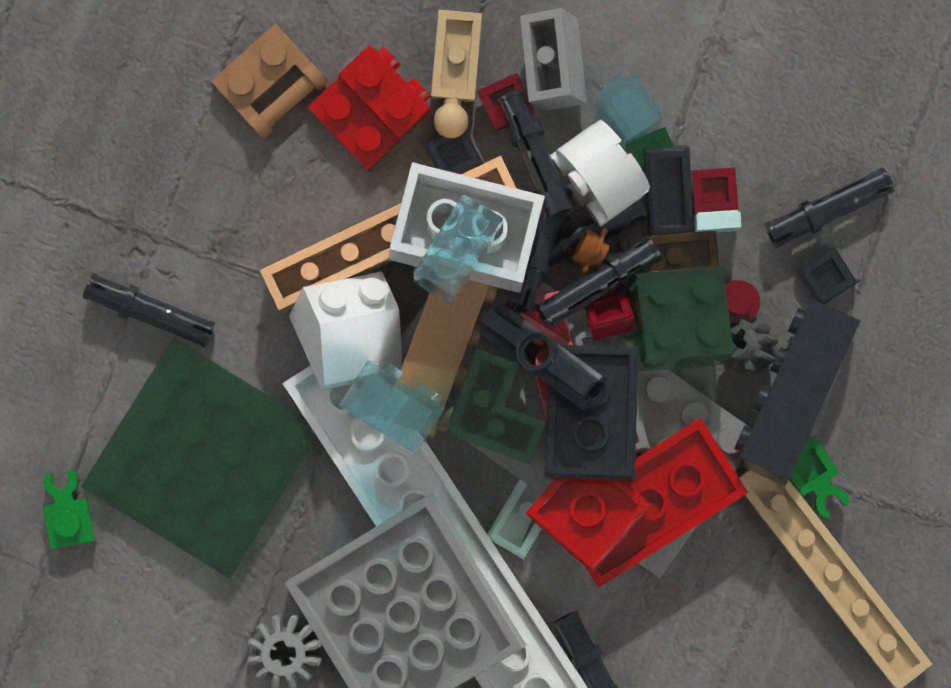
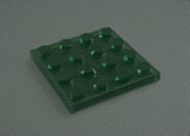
M173 337L81 487L230 579L318 437L305 417Z

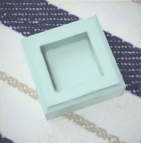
M738 210L697 213L694 217V232L738 231L742 227L741 213Z

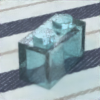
M463 194L414 270L413 282L453 306L499 234L503 218Z
M383 358L380 359L377 365L367 360L339 404V407L417 455L446 410L438 404L442 395L421 382L418 383L415 389L402 382L400 378L404 372Z

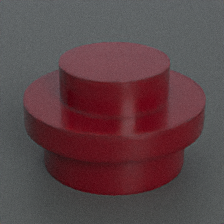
M734 280L728 282L719 290L716 298V307L723 319L733 324H739L741 319L750 321L756 316L760 308V296L752 284L743 280Z

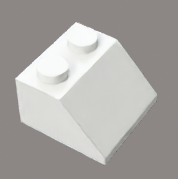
M382 272L302 288L289 318L322 390L400 373L403 362L399 307Z

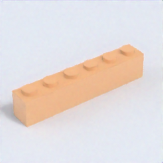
M501 156L461 174L516 188ZM401 203L261 269L260 272L278 310L285 313L293 309L303 287L362 276L392 262V260H389V248Z

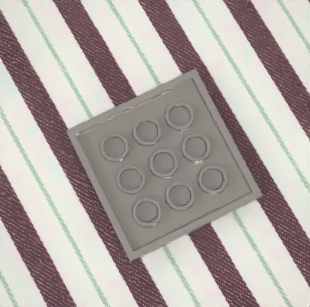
M433 492L285 582L286 587L308 623L313 627V631L348 688H455L521 650L526 645Z

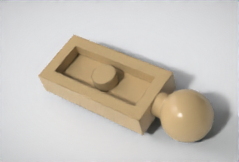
M450 10L438 11L431 99L444 100V105L434 115V126L436 131L446 138H457L468 127V115L461 107V101L475 102L482 13Z

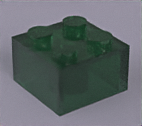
M723 268L638 273L631 279V284L626 286V294L637 330L631 331L633 347H639L638 372L722 365L734 354Z

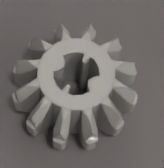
M279 614L272 617L274 632L264 623H260L256 627L258 633L265 641L258 638H250L248 640L249 647L261 650V653L253 654L247 658L248 664L263 663L264 667L255 675L258 680L263 679L268 672L274 674L271 680V688L279 687L282 676L286 677L289 688H296L297 678L295 672L306 681H309L313 676L303 663L312 666H319L321 663L320 657L309 654L308 651L315 650L321 647L322 644L319 639L306 642L305 637L313 630L310 624L305 625L300 632L295 630L299 618L297 615L290 617L287 628H284L281 616ZM278 641H284L287 647L295 648L296 654L293 653L289 658L292 662L285 663L282 656L275 657L273 650L280 646L277 643Z

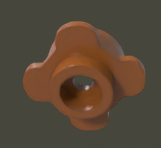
M603 227L599 234L587 229L582 235L571 258L574 262L582 265L579 272L580 275L584 276L590 265L595 268L601 265L610 246L603 242L608 229Z

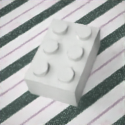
M412 162L389 248V260L520 293L545 196Z

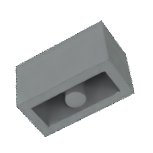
M563 8L521 15L529 102L545 111L587 104L578 18Z

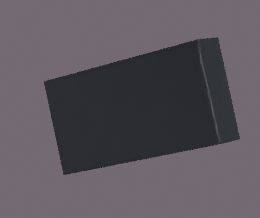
M688 145L643 149L645 176L650 185V189L646 193L649 235L660 236L694 232L690 147Z

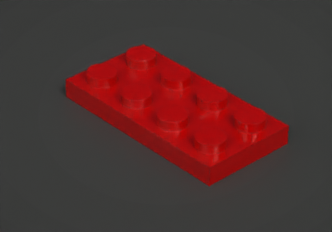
M701 417L635 458V482L626 483L648 501L652 507L593 574L587 568L586 570L596 586L600 588L749 493Z

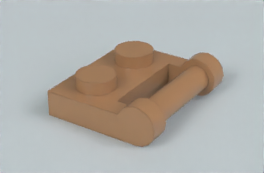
M275 23L211 82L264 140L273 132L271 127L314 88L320 90L328 80ZM297 67L303 76L262 113L258 114L252 106Z

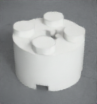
M602 120L586 128L550 155L562 177L567 175L571 181L566 187L573 191L572 198L581 208L585 205L593 220L600 227L642 198L650 189L649 182L631 153L626 154L618 144L621 142V139Z

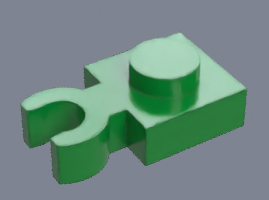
M816 436L806 440L789 480L802 497L811 491L815 495L814 508L825 519L830 517L824 505L825 499L828 496L835 495L842 506L850 504L846 492L839 487L832 486L829 481L839 474L837 468Z
M75 469L67 470L69 482L64 489H60L55 485L53 473L44 475L43 484L45 490L54 497L55 502L52 505L42 506L50 549L96 541L89 499L76 500L75 492L79 486V475Z

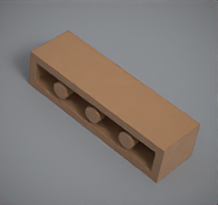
M437 272L383 419L434 438L437 429L446 432L454 411V407L447 405L453 388L460 391L462 389L470 365L462 363L468 346L477 348L481 338L479 332L482 323L478 322L483 305L492 307L499 287Z

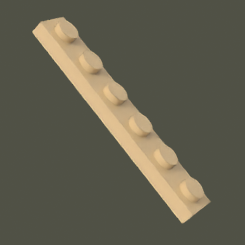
M750 470L739 476L749 492L744 497L893 688H903L932 665L928 657L789 480L785 487Z

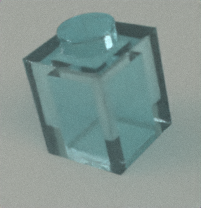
M635 72L627 78H624L622 73H619L599 87L603 94L598 96L596 103L624 145L662 121L663 113Z

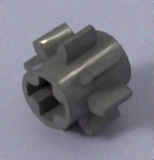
M741 319L739 325L727 332L724 340L725 350L722 353L733 359L730 365L731 369L743 374L750 371L760 375L763 368L768 367L774 362L777 354L776 344L779 340L768 335L771 326L758 320L752 324Z

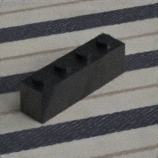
M813 299L807 311L798 308L788 329L789 333L795 335L790 348L787 350L780 347L770 369L771 372L777 374L771 389L762 386L752 410L759 413L753 428L744 425L734 447V450L741 452L737 465L786 487L861 320Z

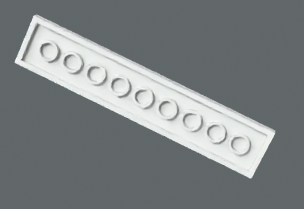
M310 365L282 383L376 526L432 492L437 498L526 643L521 650L475 676L482 688H588L422 434L383 419L393 393L384 377L322 390Z

